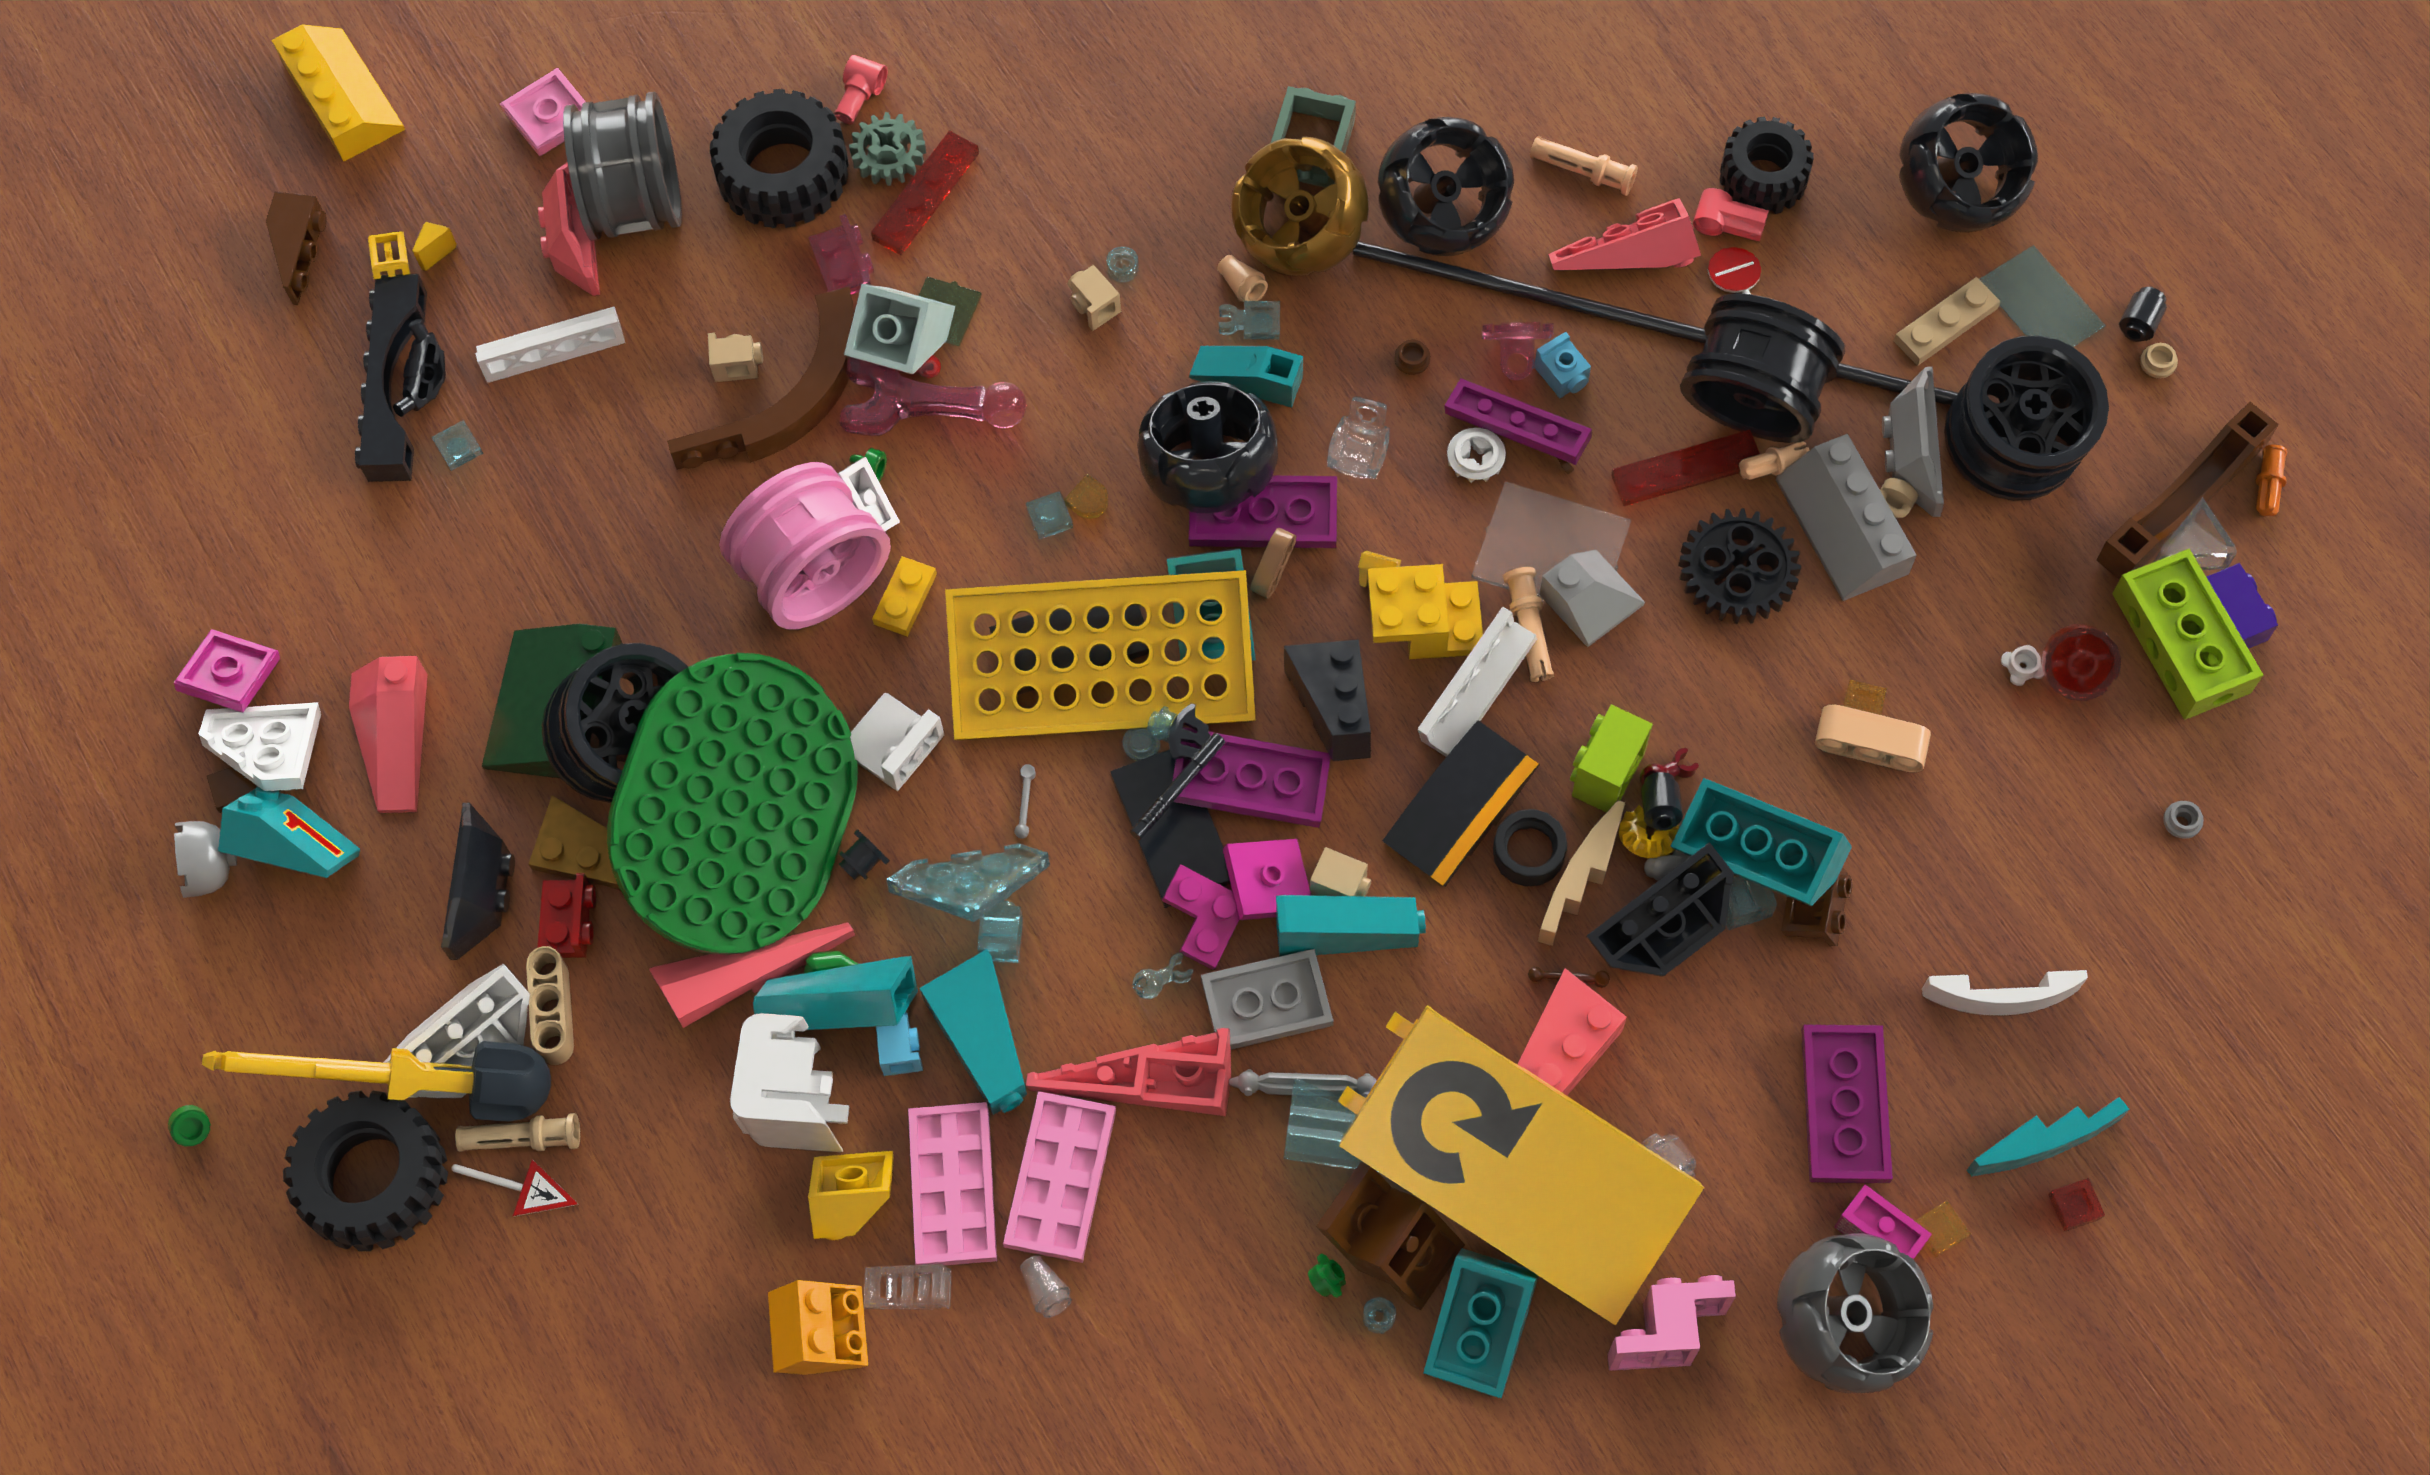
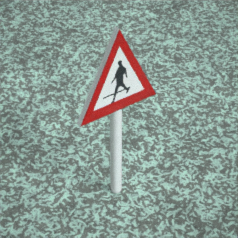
M533 1159L531 1160L524 1184L457 1164L451 1167L453 1172L520 1191L513 1217L579 1205Z

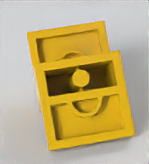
M1443 564L1368 569L1367 577L1373 643L1408 641L1409 659L1469 656L1483 636L1478 581L1444 583Z

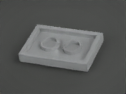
M1315 949L1201 975L1214 1033L1217 1032V1029L1229 1028L1231 1049L1333 1026V1018Z

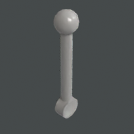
M1029 764L1022 766L1020 770L1023 779L1019 824L1014 830L1015 835L1020 839L1026 838L1029 834V828L1026 826L1030 785L1031 780L1036 775L1035 768Z

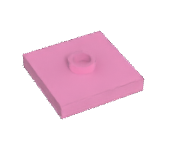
M556 68L501 102L500 106L535 152L542 156L564 142L563 112L565 106L575 104L578 110L581 111L582 104L586 101L563 73Z

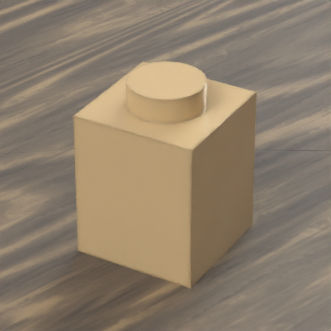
M1325 847L1310 879L1311 894L1315 896L1366 897L1372 881L1367 878L1368 864Z

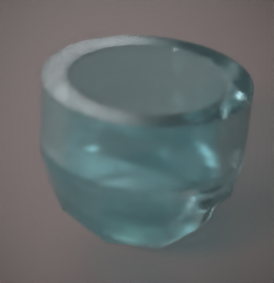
M1381 1297L1370 1299L1365 1304L1363 1310L1365 1327L1370 1332L1384 1334L1391 1329L1396 1317V1309L1393 1303ZM1376 1311L1384 1312L1381 1322L1374 1320Z

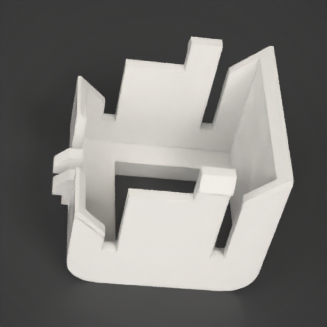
M762 1013L748 1017L741 1028L730 1098L734 1121L744 1134H750L752 1139L761 1146L843 1152L842 1147L826 1122L847 1124L850 1107L849 1105L829 1104L833 1072L812 1070L814 1055L821 1050L816 1038L795 1037L794 1031L804 1032L808 1029L809 1026L805 1019L801 1016Z

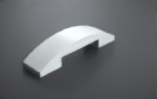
M2087 970L2053 971L2045 974L2039 983V987L1970 990L1968 975L1929 976L1922 988V994L1925 998L1935 1003L1962 1012L1981 1015H2015L2044 1009L2063 1001L2077 992L2088 976Z

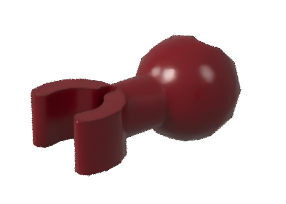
M1681 748L1676 752L1671 762L1665 765L1653 763L1642 769L1640 782L1643 786L1645 779L1656 772H1666L1673 777L1688 778L1695 774L1699 765L1698 763H1694L1691 766L1678 765L1679 761L1684 759L1688 752L1687 748Z

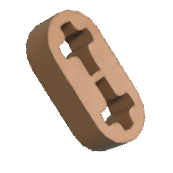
M1280 527L1275 530L1254 575L1250 591L1267 599L1271 597L1296 542V535Z

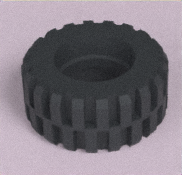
M773 89V93L764 94V91L754 93V98L750 100L743 98L736 103L737 108L735 110L728 109L721 117L723 124L718 123L712 133L714 139L710 142L711 164L724 201L729 203L730 209L737 215L742 216L744 214L745 220L753 224H758L759 221H762L764 227L776 228L777 224H784L785 228L795 227V222L804 220L805 223H808L815 219L814 215L818 212L824 214L831 208L830 201H837L843 193L842 186L847 183L849 175L847 170L849 166L848 156L840 124L836 122L835 115L829 108H823L821 101L811 96L809 99H806L805 93L793 90L792 94L785 93V89ZM794 144L810 151L807 158L799 166L784 173L768 174L750 167V164L760 152L774 145Z
M362 1091L349 1092L348 1100L342 1101L338 1096L328 1100L327 1109L322 1112L317 1108L314 1109L307 1116L311 1120L305 1128L300 1125L292 1135L297 1140L295 1147H287L284 1159L291 1164V1167L283 1169V1182L290 1187L286 1191L290 1204L297 1209L296 1213L317 1234L326 1241L330 1240L336 1246L347 1250L354 1246L358 1251H371L373 1244L386 1249L395 1245L394 1238L401 1236L406 1241L416 1234L412 1228L418 1222L424 1225L427 1224L432 1218V1215L428 1212L431 1205L439 1206L444 1196L438 1187L447 1183L448 1171L442 1166L447 1161L445 1149L439 1144L440 1138L415 1108H411L405 1100L388 1099L385 1092L372 1091L370 1096L367 1097ZM380 1139L394 1143L399 1150L398 1170L391 1184L381 1194L360 1203H346L336 1197L333 1189L334 1174L339 1162L348 1151L370 1140Z

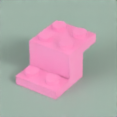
M1719 1275L1700 1277L1696 1283H1682L1680 1278L1657 1280V1285H1651L1643 1303L1646 1331L1643 1329L1625 1330L1621 1332L1620 1337L1614 1338L1608 1352L1609 1371L1691 1366L1700 1349L1697 1317L1726 1315L1736 1297L1734 1280L1723 1281L1722 1276Z

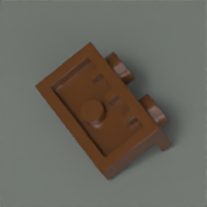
M1842 867L1836 882L1812 906L1787 896L1781 928L1785 936L1823 938L1829 946H1838L1839 936L1844 933L1846 928V915L1844 912L1846 898H1850L1852 893V879Z

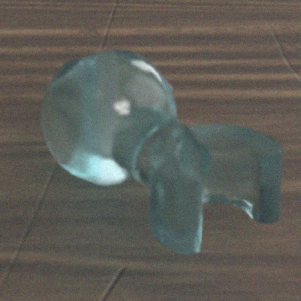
M1181 952L1176 953L1171 957L1168 966L1158 971L1149 968L1139 971L1133 978L1132 986L1134 992L1140 998L1153 999L1160 994L1163 985L1171 981L1186 983L1191 980L1193 969L1185 972L1173 971L1174 966L1182 963L1184 956Z

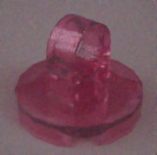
M1504 322L1501 325H1494V330L1492 323L1481 324L1482 339L1500 340V365L1502 372L1509 379L1521 380L1529 376L1534 369L1535 339L1554 338V323H1544L1543 329H1540V322ZM1514 353H1520L1527 359V369L1521 374H1515L1508 368V359Z

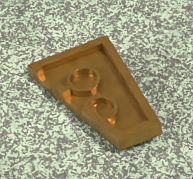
M552 795L528 864L531 870L576 879V873H585L590 883L620 889L614 877L609 859L607 828Z

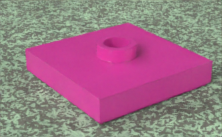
M211 629L174 681L175 689L178 692L243 713L280 660L278 650Z
M1297 839L1227 844L1222 849L1239 920L1276 917V896L1278 895L1311 896Z

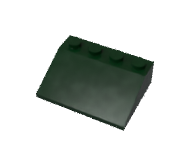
M570 624L514 630L482 762L483 769L560 778L550 764L543 746L542 721L546 704L555 688L570 673L577 670L583 663L602 650L623 644L616 628L588 624ZM585 691L582 701L592 708L597 696ZM586 731L585 737L590 746L598 748L599 739L596 734Z

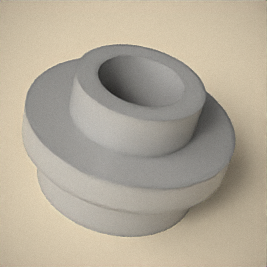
M2189 801L2172 803L2165 811L2163 817L2164 825L2168 832L2182 839L2192 838L2197 835L2204 821L2199 807ZM2176 817H2184L2187 819L2188 825L2180 824Z

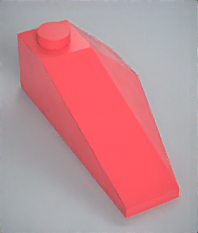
M1680 198L1635 214L1637 221L1630 225L1616 223L1607 227V231L1602 234L1603 237L1597 240L1592 236L1585 237L1548 255L1554 270L1662 268L1672 265L1675 268L1691 264L1695 257L1701 256L1689 215Z

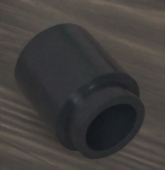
M2143 287L2139 292L2133 294L2119 322L2121 331L2128 339L2140 342L2153 338L2167 309L2166 296L2160 290L2153 287Z
M1656 772L1649 775L1641 788L1644 821L1651 828L1660 831L1670 830L1683 819L1680 786L1669 773Z

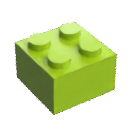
M1612 704L1605 716L1598 714L1589 733L1591 737L1587 746H1581L1573 762L1575 768L1570 777V781L1574 782L1572 797L1606 813L1618 800L1621 801L1645 755L1653 724Z

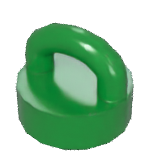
M870 448L865 456L858 454L850 456L849 461L851 465L866 457L878 481H881L887 463L885 452Z
M185 1105L176 1109L168 1120V1130L172 1139L177 1144L185 1147L200 1144L207 1138L210 1132L211 1124L207 1114L203 1109L195 1105Z

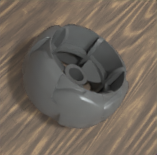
M1863 1233L1823 1238L1811 1245L1807 1251L1798 1255L1791 1262L1781 1280L1777 1296V1309L1782 1318L1783 1327L1780 1329L1779 1334L1784 1348L1801 1372L1807 1377L1825 1384L1826 1388L1841 1393L1881 1392L1891 1388L1894 1383L1910 1376L1924 1360L1934 1332L1930 1329V1316L1933 1311L1931 1290L1922 1270L1914 1259L1904 1253H1900L1897 1246L1890 1241ZM1838 1271L1848 1295L1828 1296L1830 1285ZM1865 1273L1869 1275L1879 1293L1883 1309L1881 1315H1872L1870 1303L1866 1298L1858 1295ZM1863 1331L1866 1340L1875 1352L1872 1356L1865 1357L1858 1363L1852 1356L1844 1355L1838 1347L1846 1333Z

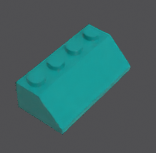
M1703 778L1671 844L1672 849L1692 856L1710 842L1735 875L1810 906L1836 882L1852 848L1843 833L1706 778Z

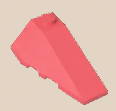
M417 656L378 657L353 672L351 676L349 710L379 813L417 812L428 676Z

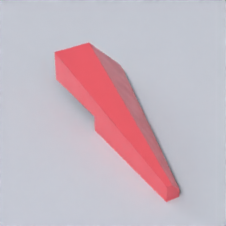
M847 922L786 936L772 944L744 953L728 955L708 954L655 966L649 970L682 1027L685 1028L751 989L753 993L760 991L767 980L786 976L805 965L806 959L812 953L829 951L855 936V933Z
M1220 1028L1215 1033L1198 1037L1190 1035L1182 1037L1180 1041L1159 1046L1151 1044L1096 1057V1060L1086 1063L1061 1065V1068L1038 1074L1030 1072L1027 1074L1026 1087L1029 1091L1226 1116L1230 1091L1229 1079L1231 1078L1229 1028Z

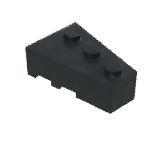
M1359 640L1284 646V672L1288 680L1292 681L1296 688L1302 706L1306 707L1313 720V726L1332 761L1371 758V730Z

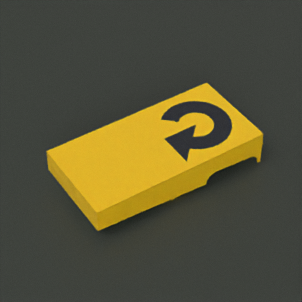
M1428 1005L1425 1007L1420 1018L1416 1019L1414 1023L1408 1021L1395 1011L1386 1028L1401 1037L1403 1041L1369 1094L1365 1098L1347 1085L1338 1099V1102L1357 1114L1341 1139L1339 1147L1607 1321L1616 1325L1703 1191V1185L1536 1075L1515 1064L1447 1020Z

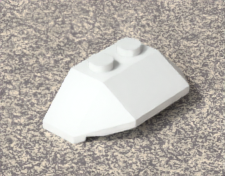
M502 964L467 985L409 1033L398 1045L397 1049H408L420 1062L472 1066L475 1048L483 1041L514 1043L523 1046L530 993L505 964ZM391 1054L383 1063H390ZM419 1090L408 1098H462L467 1093Z

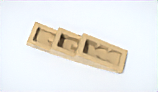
M1618 800L1592 828L1571 858L1552 895L1540 928L1538 942L1553 946L1562 911L1578 915L1587 881L1603 884L1625 802Z

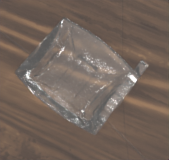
M1356 396L1352 398L1349 416L1341 418L1333 433L1328 449L1327 467L1354 477L1375 479L1384 463L1389 444L1390 427L1384 426L1387 413L1386 404ZM1360 408H1368L1373 410L1377 416L1371 418V421L1363 420V415L1358 410Z

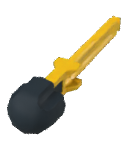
M481 1042L475 1048L472 1066L420 1062L408 1049L392 1048L390 1063L231 1051L225 1053L212 1051L203 1054L202 1065L213 1071L214 1069H221L225 1072L388 1084V1099L405 1100L419 1090L469 1093L470 1114L474 1119L522 1120L540 1109L547 1100L551 1088L550 1069L544 1058L532 1048L514 1043Z

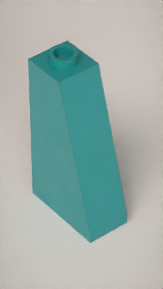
M1276 896V927L1279 957L1315 949L1316 955L1418 947L1419 935L1426 933L1424 910L1417 911L1415 897Z
M988 949L922 986L920 991L923 1001L994 1115L1001 1110L1003 1113H1006L1018 1107L1023 1102L1022 1098L1027 1095L992 956Z
M904 956L769 979L754 997V1014L801 1016L809 1026L807 1030L898 1025L918 992L912 957Z

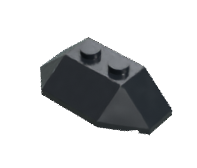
M462 803L449 900L441 943L442 950L450 960L460 959L501 926L502 914L508 912L510 904V894L506 890L507 879L513 876L515 868L514 855L510 853L504 841L470 803Z
M1709 842L1586 937L1610 968L1663 977L1725 930L1734 873Z

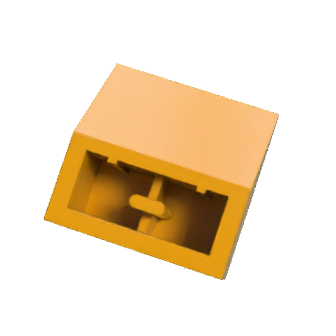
M796 1280L768 1292L774 1373L808 1375L868 1366L862 1286Z

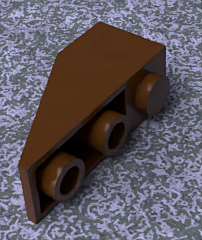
M275 191L266 218V225L283 288L292 304L298 305L301 293L305 292L308 287V270L311 262L316 260L318 252L317 240L320 232L325 230L327 217L316 196Z

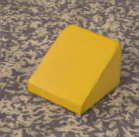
M425 222L412 251L421 270L427 271L456 248L457 243L450 228Z

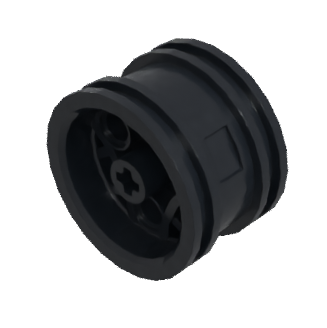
M1739 293L1727 294L1717 298L1711 309V315L1704 326L1707 340L1702 352L1693 356L1687 366V373H1685L1680 383L1681 393L1692 406L1709 418L1756 438L1783 443H1796L1809 439L1815 428L1814 423L1821 413V404L1818 399L1823 386L1834 379L1839 369V363L1845 355V345L1840 336L1818 318L1781 301L1763 296Z
M2039 335L2019 336L2003 341L1990 349L1982 357L1971 372L1965 385L1953 399L1945 421L1946 448L1953 464L1962 476L1977 489L1987 494L2012 501L2032 500L2046 496L2064 484L2101 438L2107 424L2109 411L2107 389L2100 373L2090 360L2077 349L2062 341ZM1988 395L1995 396L1999 399L2000 403L1992 402ZM2056 436H2060L2067 442V446L2055 441Z
M628 643L602 650L565 677L552 692L546 704L542 721L543 746L550 764L559 777L573 790L590 799L612 803L623 771L618 769L617 761L626 762L638 725L646 708L657 692L671 678L688 666L677 656L660 647L643 643ZM620 678L628 679L632 683L634 688L632 695L626 694L621 689ZM585 691L597 696L592 708L582 701ZM586 731L596 734L599 739L598 748L590 746L585 737Z

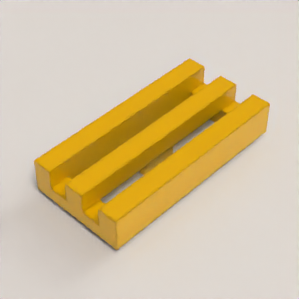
M399 231L368 237L374 279H380V272L387 271L388 277L396 276L395 270L402 269L403 275L410 274L404 232ZM391 241L398 242L399 260H393ZM377 243H384L385 262H379Z

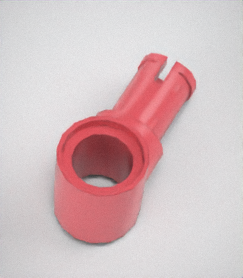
M852 55L849 58L843 73V83L845 84L844 88L846 91L835 111V116L839 121L852 125L864 100H868L871 94L879 95L887 79V66L857 55Z

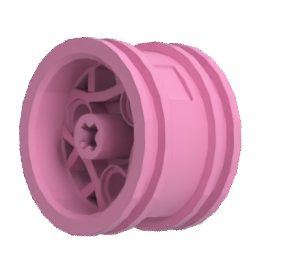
M810 462L797 465L765 481L739 504L721 533L719 546L722 556L741 579L753 582L756 585L759 603L769 613L775 623L785 629H801L815 625L850 605L880 574L888 560L891 549L890 538L870 513L856 509L852 504V491L833 467L825 463Z

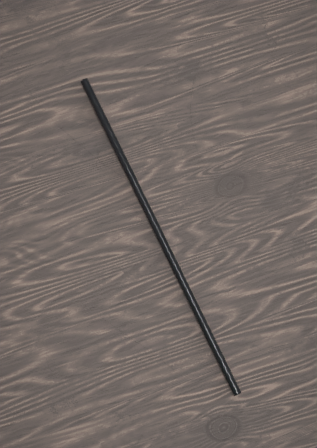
M1358 242L1353 249V255L1704 344L1707 340L1704 328L1363 242ZM1839 363V369L1835 376L1901 393L1911 382L1910 380ZM1934 387L1935 402L1951 406L1958 392Z

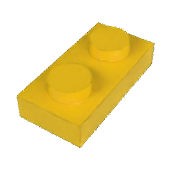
M902 556L873 615V624L908 637L937 575L936 568Z

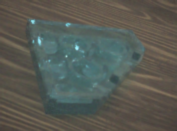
M1018 843L1004 846V853L982 856L981 850L951 854V861L931 865L928 863V858L911 861L886 880L888 890L892 894L975 922L1050 866L1049 856L1047 852Z

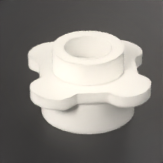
M2030 645L2018 647L2012 653L2005 652L2001 657V664L2008 668L2011 674L2010 681L2014 685L2021 686L2026 680L2031 678L2040 679L2045 674L2046 669L2041 664L2039 653ZM2020 663H2025L2027 667L2022 668Z

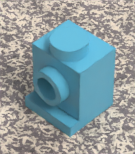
M1564 332L1537 349L1534 368L1556 395L1561 398L1569 392L1577 393L1587 385L1591 365L1572 344L1568 333Z
M904 1013L898 1025L876 1026L879 1064L884 1076L923 1071L919 1053L914 1052L920 1051L917 1027H910L908 1013Z

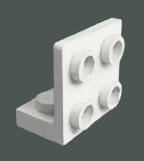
M884 693L851 731L852 735L850 738L857 763L898 791L943 738L944 731L940 717L929 709L921 717L888 693Z

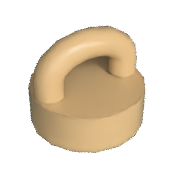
M1899 478L1885 480L1880 489L1895 518L1907 516L1918 498V493L1914 487Z

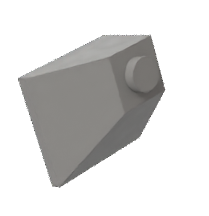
M1597 550L1571 554L1542 575L1539 595L1587 647L1645 604L1644 600Z

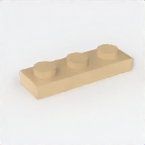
M1975 277L1895 335L1894 342L1918 366L1997 310L2001 301Z

